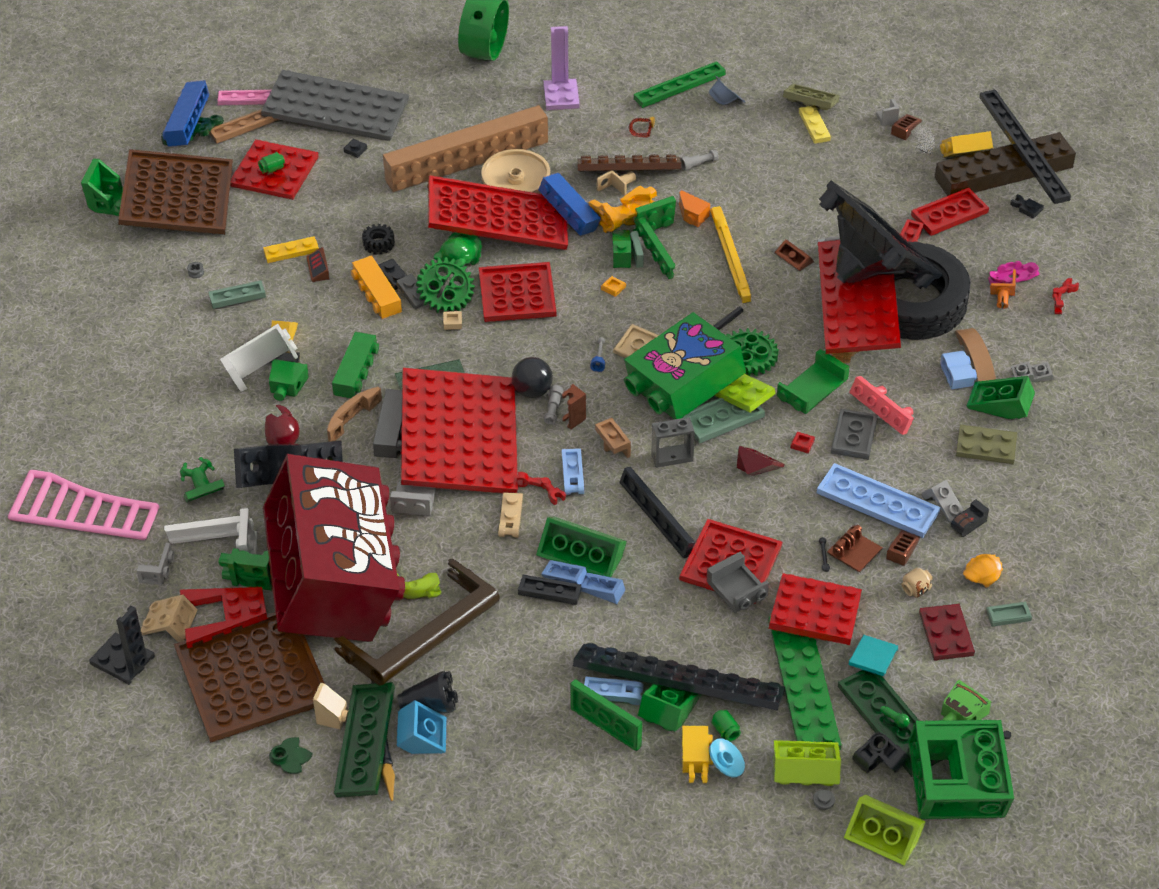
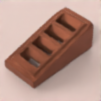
M906 114L892 125L891 135L907 140L922 120Z
M901 530L887 550L886 559L905 566L919 542L920 536Z

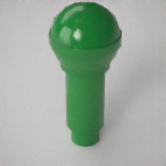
M881 707L880 711L894 720L899 728H905L909 725L910 719L908 715L897 713L889 707Z

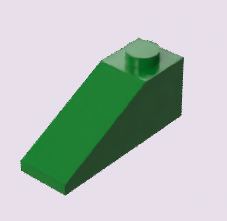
M630 230L612 231L613 268H631Z

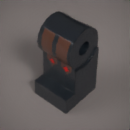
M975 499L971 502L969 508L952 520L951 527L965 537L987 522L989 509Z

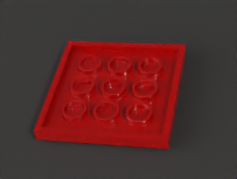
M255 139L233 174L230 187L293 200L317 161L319 154L315 151ZM278 152L279 155L282 154L285 160L282 169L269 174L261 172L258 161L262 157Z
M550 262L479 267L484 322L557 317Z
M707 519L680 573L679 580L715 591L707 583V569L741 552L745 556V566L762 583L767 580L782 548V541Z
M782 573L769 622V629L850 645L862 589Z

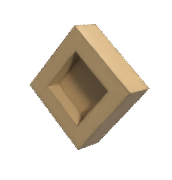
M462 311L443 312L444 330L462 329Z

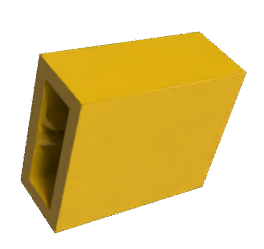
M991 131L953 136L942 140V144H940V151L944 158L993 149Z

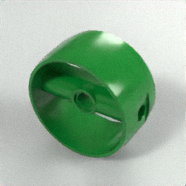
M508 0L466 1L458 32V47L461 54L487 61H495L498 58L508 29Z

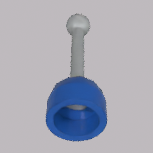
M600 337L598 339V354L593 357L590 363L591 370L595 372H602L605 369V360L601 357L605 339Z

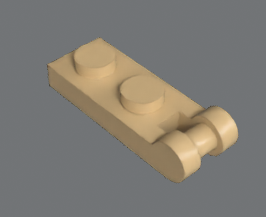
M503 493L498 531L499 537L511 535L512 538H519L523 502L522 493Z

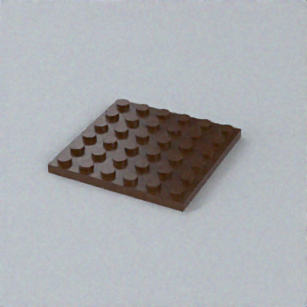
M129 149L118 225L225 235L233 159Z
M276 612L267 614L268 619L243 628L241 625L231 629L232 632L226 635L223 632L214 635L212 640L205 643L202 640L193 643L191 648H187L186 640L174 644L176 654L210 743L314 709L313 698L320 683H324V680L304 634L278 631Z

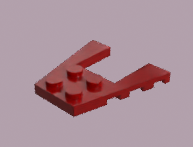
M262 587L180 590V595H184L194 606L223 601L225 621L185 629L187 648L193 647V643L201 640L203 643L210 641L212 636L222 632L224 635L231 633V629L242 625L244 628L268 619Z

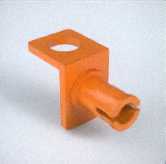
M1013 269V284H990V294L997 295L996 306L998 308H1002V302L1003 308H1008V296H1015L1016 269Z

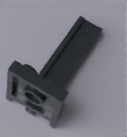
M131 605L127 608V612L116 620L119 634L115 632L89 660L90 665L128 685L132 683L131 680L138 673L140 674L143 671L144 666L155 657L154 652L144 646L136 607Z

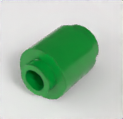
M278 152L262 157L258 161V166L263 174H269L284 167L283 164H285L283 155H279Z
M719 710L713 715L711 724L722 739L732 742L740 736V726L728 710Z

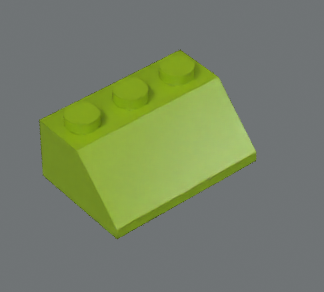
M773 740L774 782L783 785L790 783H800L802 785L822 784L824 786L840 784L841 757L838 742Z
M865 794L859 797L844 838L905 865L920 838L926 821Z

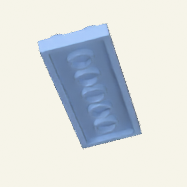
M835 463L817 487L816 492L819 495L921 538H924L940 513L939 506Z

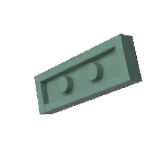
M261 280L208 292L213 309L266 297Z

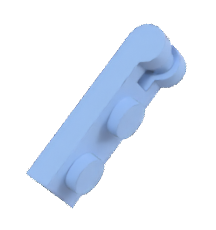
M562 449L564 492L566 495L577 492L578 494H584L581 449Z
M585 676L584 683L585 686L609 701L628 702L631 705H640L642 696L640 694L643 692L644 687L641 682Z

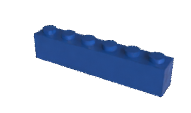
M205 80L186 82L182 89V93L178 97L177 104L174 106L166 128L163 130V139L166 140L168 147L188 145L209 97Z

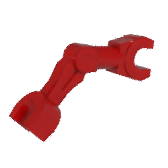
M1067 278L1061 287L1053 289L1052 296L1055 301V314H1062V307H1064V302L1061 300L1062 294L1065 292H1076L1079 288L1078 282L1072 284V278Z
M518 472V487H526L529 484L546 489L550 502L553 505L557 504L556 497H560L562 501L565 500V492L558 487L554 488L549 478H532L525 472Z

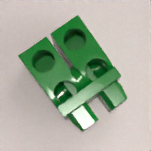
M233 548L231 554L221 553L218 562L219 566L223 567L222 579L231 580L233 586L240 584L245 587H262L263 590H272L268 551H264L263 555Z

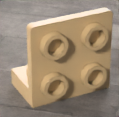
M184 595L155 601L151 604L147 617L143 621L142 635L166 630L177 642L185 641V629L191 627L198 609Z

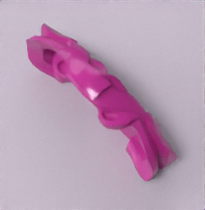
M1020 261L1001 264L998 266L997 271L990 272L988 277L989 283L1012 284L1013 278L1009 276L1013 275V269H1016V275L1019 276L1016 278V283L1030 280L1040 275L1038 272L1039 267L1033 262L1024 265Z

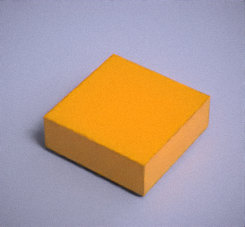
M613 276L601 285V290L614 297L626 288L625 282Z

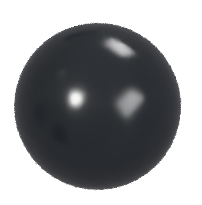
M537 357L522 359L515 365L512 371V384L515 390L527 398H537L544 395L550 389L553 381L550 366L544 360Z

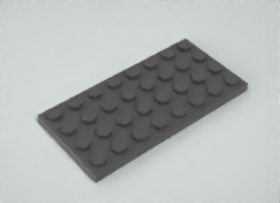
M281 70L261 110V115L391 141L409 100V95L289 70Z

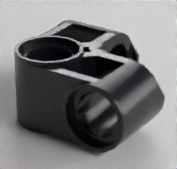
M880 732L873 734L862 747L856 750L852 757V760L866 774L882 762H885L896 773L910 759L897 744ZM886 741L884 747L878 748L880 742Z

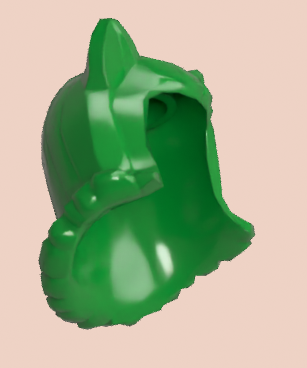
M454 232L443 242L440 250L434 254L433 258L435 260L440 258L443 262L445 257H447L448 262H451L454 258V264L461 262V268L467 263L471 265L478 264L482 248L480 238L476 235Z

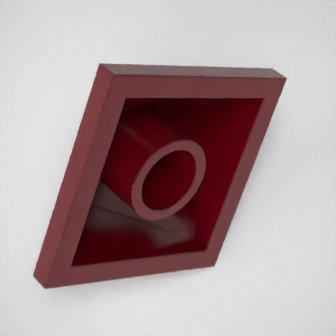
M739 446L737 468L746 472L747 475L762 474L783 468L785 465L752 448Z

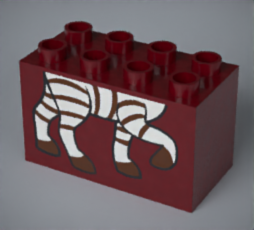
M292 454L286 455L263 505L278 631L331 638L343 636L348 640L372 642L380 626H388L393 602L401 601L404 596L405 579L403 576H397L396 568L399 563L400 549L398 545H392L391 536L394 531L395 521L394 516L386 512L389 500L388 485H382L379 467Z

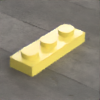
M816 106L799 108V114L814 144L831 141V135Z

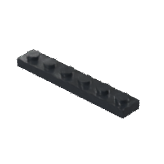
M632 467L624 468L619 483L682 558L689 557L695 541Z

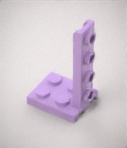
M567 26L551 27L552 80L543 81L546 110L579 108L576 79H568Z

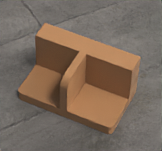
M613 418L595 424V430L604 440V450L606 452L611 450L616 454L622 451L627 458L631 457V442Z

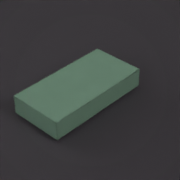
M633 231L630 233L631 250L636 267L641 268L643 267L644 254L638 232Z
M1026 602L986 608V613L992 627L1028 622L1032 619Z

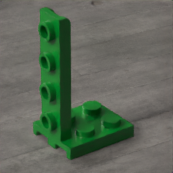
M674 196L635 208L637 216L634 218L636 226L633 229L643 239L646 249L650 250L653 260L659 264L662 274H665L668 279L674 278L673 270L675 269V263L654 231L674 223L676 208Z

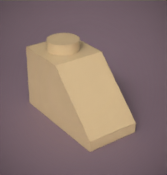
M320 683L313 698L316 723L341 730L343 723L347 721L349 711L347 710V703L326 684Z

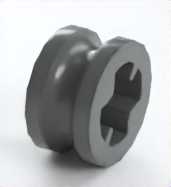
M192 262L187 266L188 275L191 278H200L204 275L202 263Z

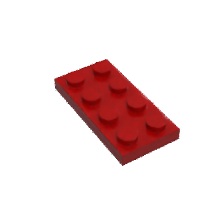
M966 188L911 210V216L917 222L924 223L925 231L932 236L987 214L989 207L970 188Z

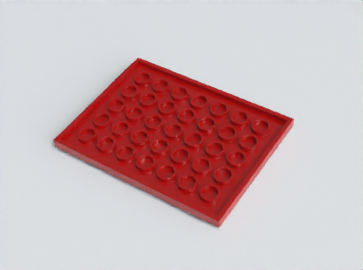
M403 368L401 485L492 493H517L515 388L512 384V377Z

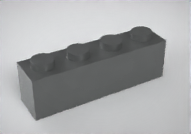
M386 389L373 442L374 456L397 458L398 451H401L402 390Z

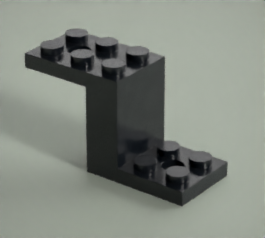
M342 441L310 444H271L235 448L236 488L274 484L287 454L319 459L327 458V460L343 462ZM251 463L253 464V470H252V471H251V468H250Z

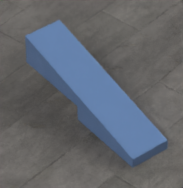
M550 560L542 572V577L547 579L581 584L582 592L615 604L619 602L625 592L623 580L587 573L586 568L583 566Z

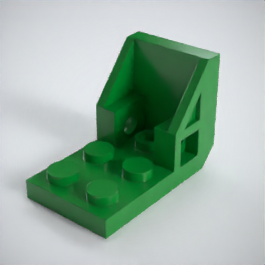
M93 158L81 181L87 206L96 213L119 216L123 193L121 178L100 159Z

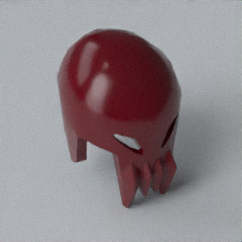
M276 405L282 415L276 417L271 413L266 416V442L268 445L295 444L300 432L298 421L292 416L287 407Z

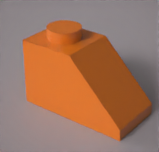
M682 190L679 192V206L683 220L688 224L699 227L710 216V203Z

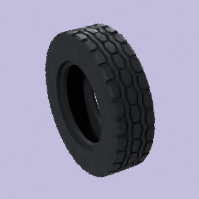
M909 241L943 275L939 279H934L931 283L940 292V295L933 300L927 302H908L896 298L900 338L909 340L931 339L948 333L963 320L967 311L970 293V276L961 261L950 252L935 245ZM909 272L907 274H894V281L903 278H913L914 274Z

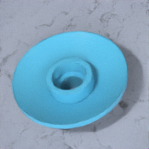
M716 739L711 743L709 748L710 757L718 770L726 776L739 777L744 772L745 762L737 747L725 739Z

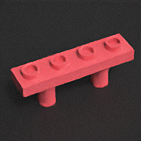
M856 377L849 393L902 435L907 434L914 420L911 416L913 415V409L911 407L901 408L884 394L887 393V390L884 386L874 387L863 377Z

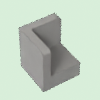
M890 99L889 108L876 112V117L882 126L891 125L898 121L899 107L894 99Z

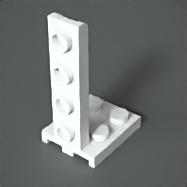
M248 508L240 509V516L166 525L164 527L170 543L239 535V539H236V548L239 551L245 550L251 554H256L257 531L253 530L254 523L252 518L249 519Z

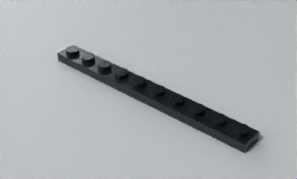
M996 89L981 92L980 100L1054 204L1070 201L1071 194Z

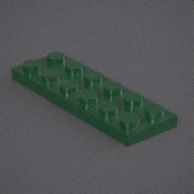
M861 670L838 681V688L875 733H884L910 757L908 739L915 721H919V719L883 676ZM881 707H889L897 713L908 715L910 719L909 725L905 728H899L894 720L880 711ZM909 759L903 767L910 776H913ZM930 760L931 766L942 760Z
M387 682L382 686L374 683L353 685L334 788L336 798L378 795L395 691L393 682Z

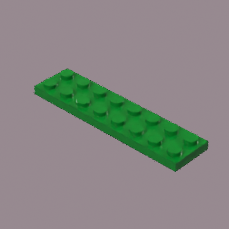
M770 629L782 683L785 686V695L796 741L838 742L839 750H841L842 744L816 639Z

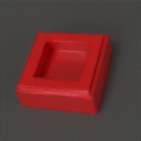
M797 431L790 448L809 454L815 437Z

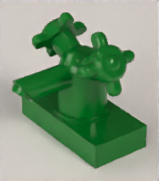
M199 457L198 460L202 464L194 469H187V463H183V467L180 470L181 481L184 482L185 476L191 477L195 489L185 492L184 498L186 502L224 489L223 479L209 483L205 471L208 468L214 471L215 468L208 459Z

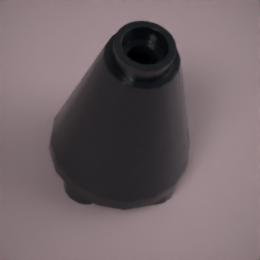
M440 671L403 690L402 693L398 694L400 709L416 700L438 713H451L456 710L455 703H458V695L456 690H452L451 683H453L451 672Z

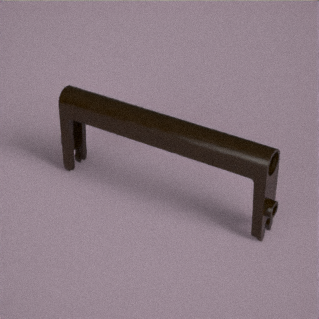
M449 559L448 565L452 568L447 569L449 571L447 576L470 593L468 596L378 659H374L343 636L334 638V641L342 647H335L333 649L348 664H351L373 682L382 686L497 604L500 596L493 586L474 574L470 569H467L454 559Z

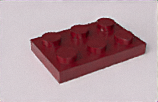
M960 603L919 609L934 661L974 656L975 650Z

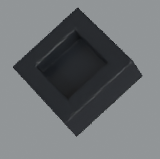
M352 139L343 148L344 153L358 158L367 149V144Z

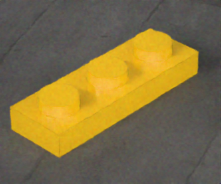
M315 236L263 247L267 263L308 255L319 249Z

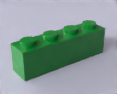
M361 332L354 333L333 379V395L352 398L361 392L362 381L367 379L368 368L373 365V356L379 351L376 335Z

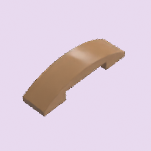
M974 328L956 330L955 334L959 343L964 345L973 369L976 371V380H995L994 367L980 334Z
M381 388L368 389L346 401L335 412L327 428L328 441H336L344 434L343 426L363 408L371 411L382 401Z

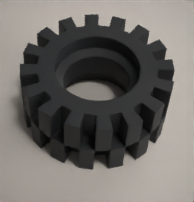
M373 224L372 228L368 226L367 230L364 229L362 233L363 247L365 250H368V253L373 251L374 255L379 252V255H382V252L386 254L388 250L391 251L392 247H394L393 229L391 230L390 226L387 227L385 224L383 226L381 224L375 226Z

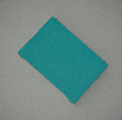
M863 635L848 665L884 676L898 651V645Z

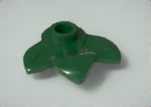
M299 737L285 739L281 745L275 746L269 754V759L273 765L281 766L284 772L298 774L302 772L301 765L308 762L313 754L311 751L299 747Z

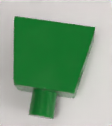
M273 359L269 386L270 392L274 393L273 397L277 401H283L285 396H297L309 378L307 364Z

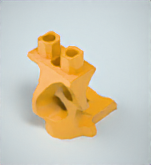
M638 186L620 199L622 205L618 207H611L608 203L602 204L595 199L588 203L601 218L599 224L602 226L603 232L607 233L616 230L622 224L635 225L634 218L637 216L635 208L655 202L652 198L657 196V191L651 186L646 189Z

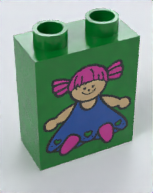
M694 312L624 359L628 376L624 378V384L629 392L636 397L642 394L647 398L654 412L657 414L665 412L673 419L683 418L746 373L741 346Z

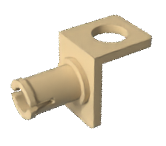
M612 170L597 178V191L599 192L613 185L625 196L627 194V184L635 181L636 175L634 172L629 171L619 176ZM607 178V182L601 186L602 181Z

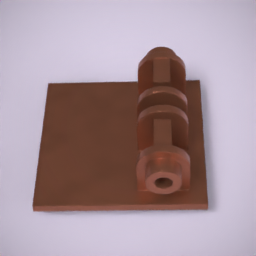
M853 525L827 553L856 571L861 572L883 547L862 536V527L860 525Z

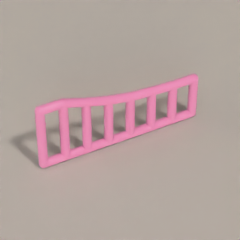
M30 470L8 514V519L11 521L145 540L159 510V504L101 493L82 487L51 472ZM34 478L44 479L29 514H18ZM52 481L61 485L47 518L38 517L37 513ZM68 489L77 492L78 494L66 520L55 519ZM84 497L94 498L95 500L85 523L74 522ZM102 501L113 503L104 525H92ZM120 506L131 507L122 529L112 528L111 526ZM139 508L150 510L141 532L130 530Z

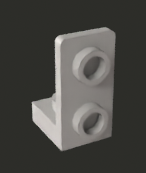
M947 480L921 493L925 500L932 497L933 500L937 501L948 522H952L958 514H962L964 511Z
M170 543L165 544L159 566L138 565L137 575L139 583L163 585L165 578L169 577V564L173 563L175 557Z

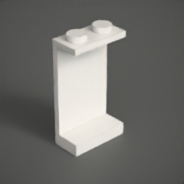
M276 324L220 359L240 392L247 389L242 378L286 351L290 350L294 358H298L295 352L297 347L292 339L288 341L291 337L286 329L282 330Z

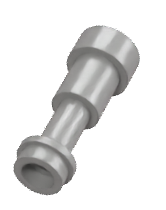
M710 150L705 155L680 158L681 168L686 171L694 166L701 165L705 161L712 160L715 162L719 158L716 150Z
M553 385L549 389L548 413L544 415V422L546 424L553 425L557 420L555 413L556 409L559 408L564 392L561 386Z

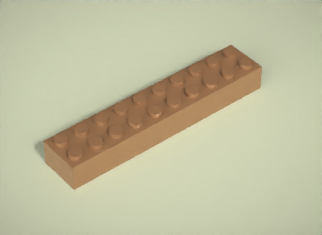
M538 105L383 154L385 181L391 190L395 192L426 182L429 179V175L442 177L481 165L491 156L501 151L510 149L527 150L548 143V117Z

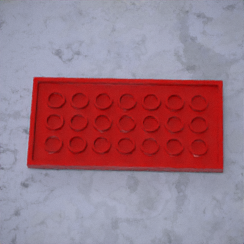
M429 175L428 228L567 250V221L542 194Z
M840 240L818 242L826 354L901 348L894 274L877 275L867 280L852 284L846 282L844 284L837 278L838 273L836 272Z

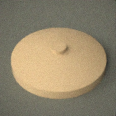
M510 149L496 153L487 159L482 167L483 184L533 193H540L538 189L543 177L550 175V166L542 156L523 149Z

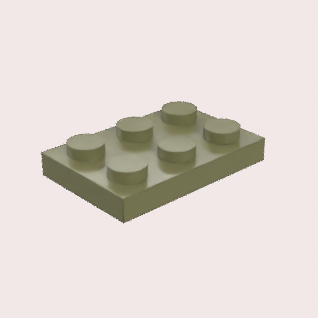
M794 83L783 91V97L787 98L788 101H800L806 106H819V109L822 110L831 109L839 102L840 95Z
M960 424L956 457L1014 465L1017 432Z

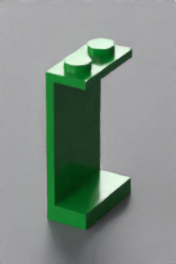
M820 348L816 352L813 365L786 386L781 382L778 383L777 397L781 401L793 406L795 410L801 411L806 415L848 379L850 366L832 355L826 354Z

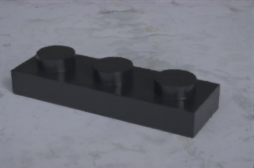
M523 574L518 587V595L577 605L582 585Z

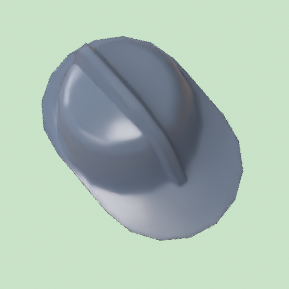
M716 76L718 80L709 90V94L716 102L725 105L738 98L746 103L727 88Z

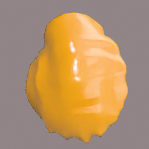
M980 554L970 559L969 563L966 564L963 575L966 579L974 583L983 584L985 588H988L999 579L1003 571L1002 563L996 555Z

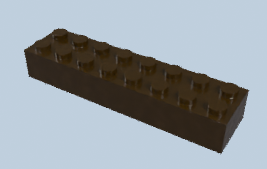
M1060 132L1031 139L1054 172L1073 168L1076 152ZM1010 144L936 163L934 178L945 194L949 196L966 188H970L976 193L1035 178V176L1013 145Z

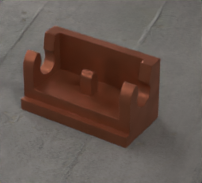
M574 384L562 394V399L569 396L567 401L569 413L564 415L562 419L564 422L569 418V424L567 425L569 429H573L586 420V394Z

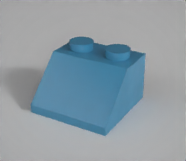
M414 700L398 711L397 746L411 754L445 753L447 717Z

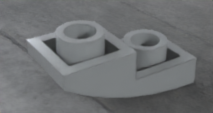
M1028 361L1011 366L1014 377L1028 376L1031 382L1053 380V374L1048 362L1031 366Z

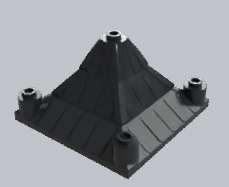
M832 180L826 185L827 190L819 198L821 201L819 205L826 211L829 209L833 211L836 208L839 214L837 219L840 245L837 255L836 272L838 273L837 278L844 284L846 282L852 284L876 277L877 275L907 274L909 272L914 274L912 276L915 279L913 283L920 289L922 287L926 289L934 279H939L943 275L868 204Z

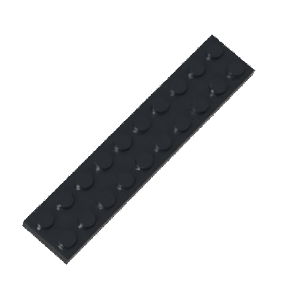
M583 643L573 661V667L777 711L785 693V686H781L776 682H761L757 678L747 679L739 677V675L734 673L724 674L719 673L715 669L705 670L696 665L678 664V662L673 660L663 661L654 656L645 657L635 652H621L613 647H598L594 643Z

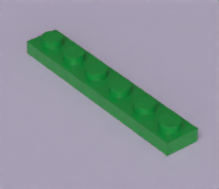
M716 61L634 94V100L644 108L717 79L716 76L718 78L725 76L726 70Z

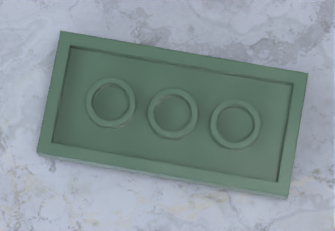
M719 398L695 408L683 418L690 417L694 428V438L700 444L765 417V411L759 406L750 413L724 401L723 398Z

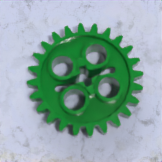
M445 257L444 262L438 258L437 263L434 260L430 261V265L426 263L424 269H420V274L417 276L418 281L416 282V286L419 287L417 293H422L419 299H425L423 305L430 304L429 310L435 307L436 313L440 309L443 312L447 310L452 312L454 309L460 311L461 307L465 308L467 303H470V297H473L474 294L472 290L475 288V285L472 284L474 278H469L471 272H465L467 266L461 268V262L454 264V258L451 262H448L447 257ZM438 272H443L446 276H440ZM451 274H454L449 284L445 287L442 295L439 298H437V295L440 293L442 286L446 284L449 276ZM458 281L461 283V285L457 286L454 284V282ZM429 286H435L437 290H431ZM445 295L451 296L452 299H451V300L446 299V298H445Z
M749 328L746 329V332L739 329V333L732 331V335L726 334V336L741 346L748 376L751 373L757 376L758 372L765 374V370L770 371L771 367H775V362L778 361L779 349H777L774 339H769V334L763 336V331L756 333L757 330L754 329L753 332H750Z

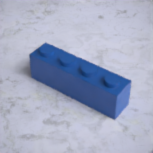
M556 173L543 177L538 191L580 236L595 231L601 218L561 174Z

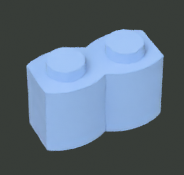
M964 351L941 355V369L951 389L971 387L974 385V380L977 379L976 371L970 365V358L966 356Z

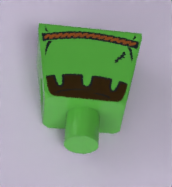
M958 680L943 702L941 715L944 718L942 720H981L989 714L992 701Z

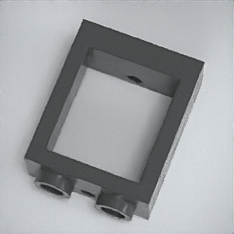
M690 417L652 423L651 455L656 468L693 462L694 428ZM684 435V444L659 448V439Z

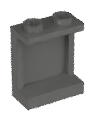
M741 552L707 569V583L734 613L747 609L757 601L764 600L768 596L769 583L767 581L761 583L745 566V556Z

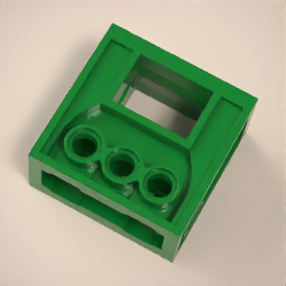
M1001 720L915 721L908 739V747L919 819L1005 818L1014 801V793ZM930 760H948L951 779L933 780Z

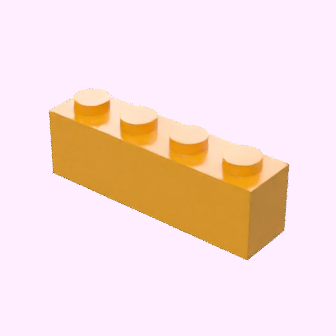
M369 256L352 262V278L358 281L360 290L365 292L367 301L372 303L375 314L378 313L383 319L401 313V299L374 258Z

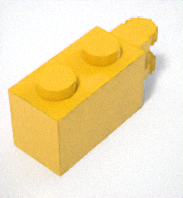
M682 726V772L689 773V783H694L695 773H701L702 783H707L709 765H713L709 752L713 739L712 735H708V726Z

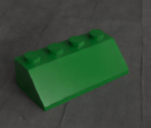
M547 517L536 555L553 561L583 566L586 568L587 573L612 577L622 559L627 541L557 517Z

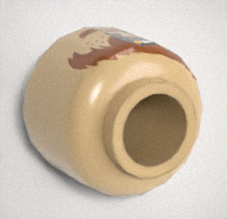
M915 568L903 576L901 586L908 596L917 598L931 589L932 576L927 570Z

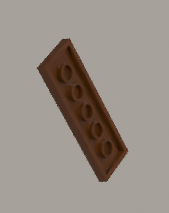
M651 154L649 157L632 155L630 158H625V155H615V158H608L607 155L591 158L589 155H584L581 158H577L578 171L681 169L680 157H676V154H667L666 157H659L658 154Z

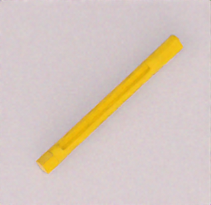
M720 206L710 209V213L738 295H740L742 303L751 302L750 288L722 208Z

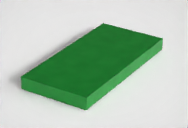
M574 679L570 683V706L572 711L634 751H638L642 747V721L578 680Z

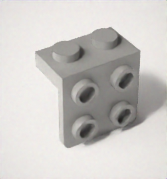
M399 481L396 491H392L390 496L392 513L431 516L436 488L401 485V481Z

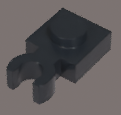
M1018 194L1016 199H1012L1010 203L1011 206L1019 208V212L1032 219L1043 211L1044 205L1030 198L1024 200Z

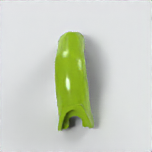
M428 573L420 579L405 582L403 598L418 599L439 596L441 590L437 573Z

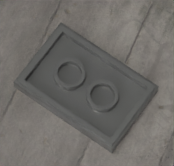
M840 409L831 453L869 460L878 415Z

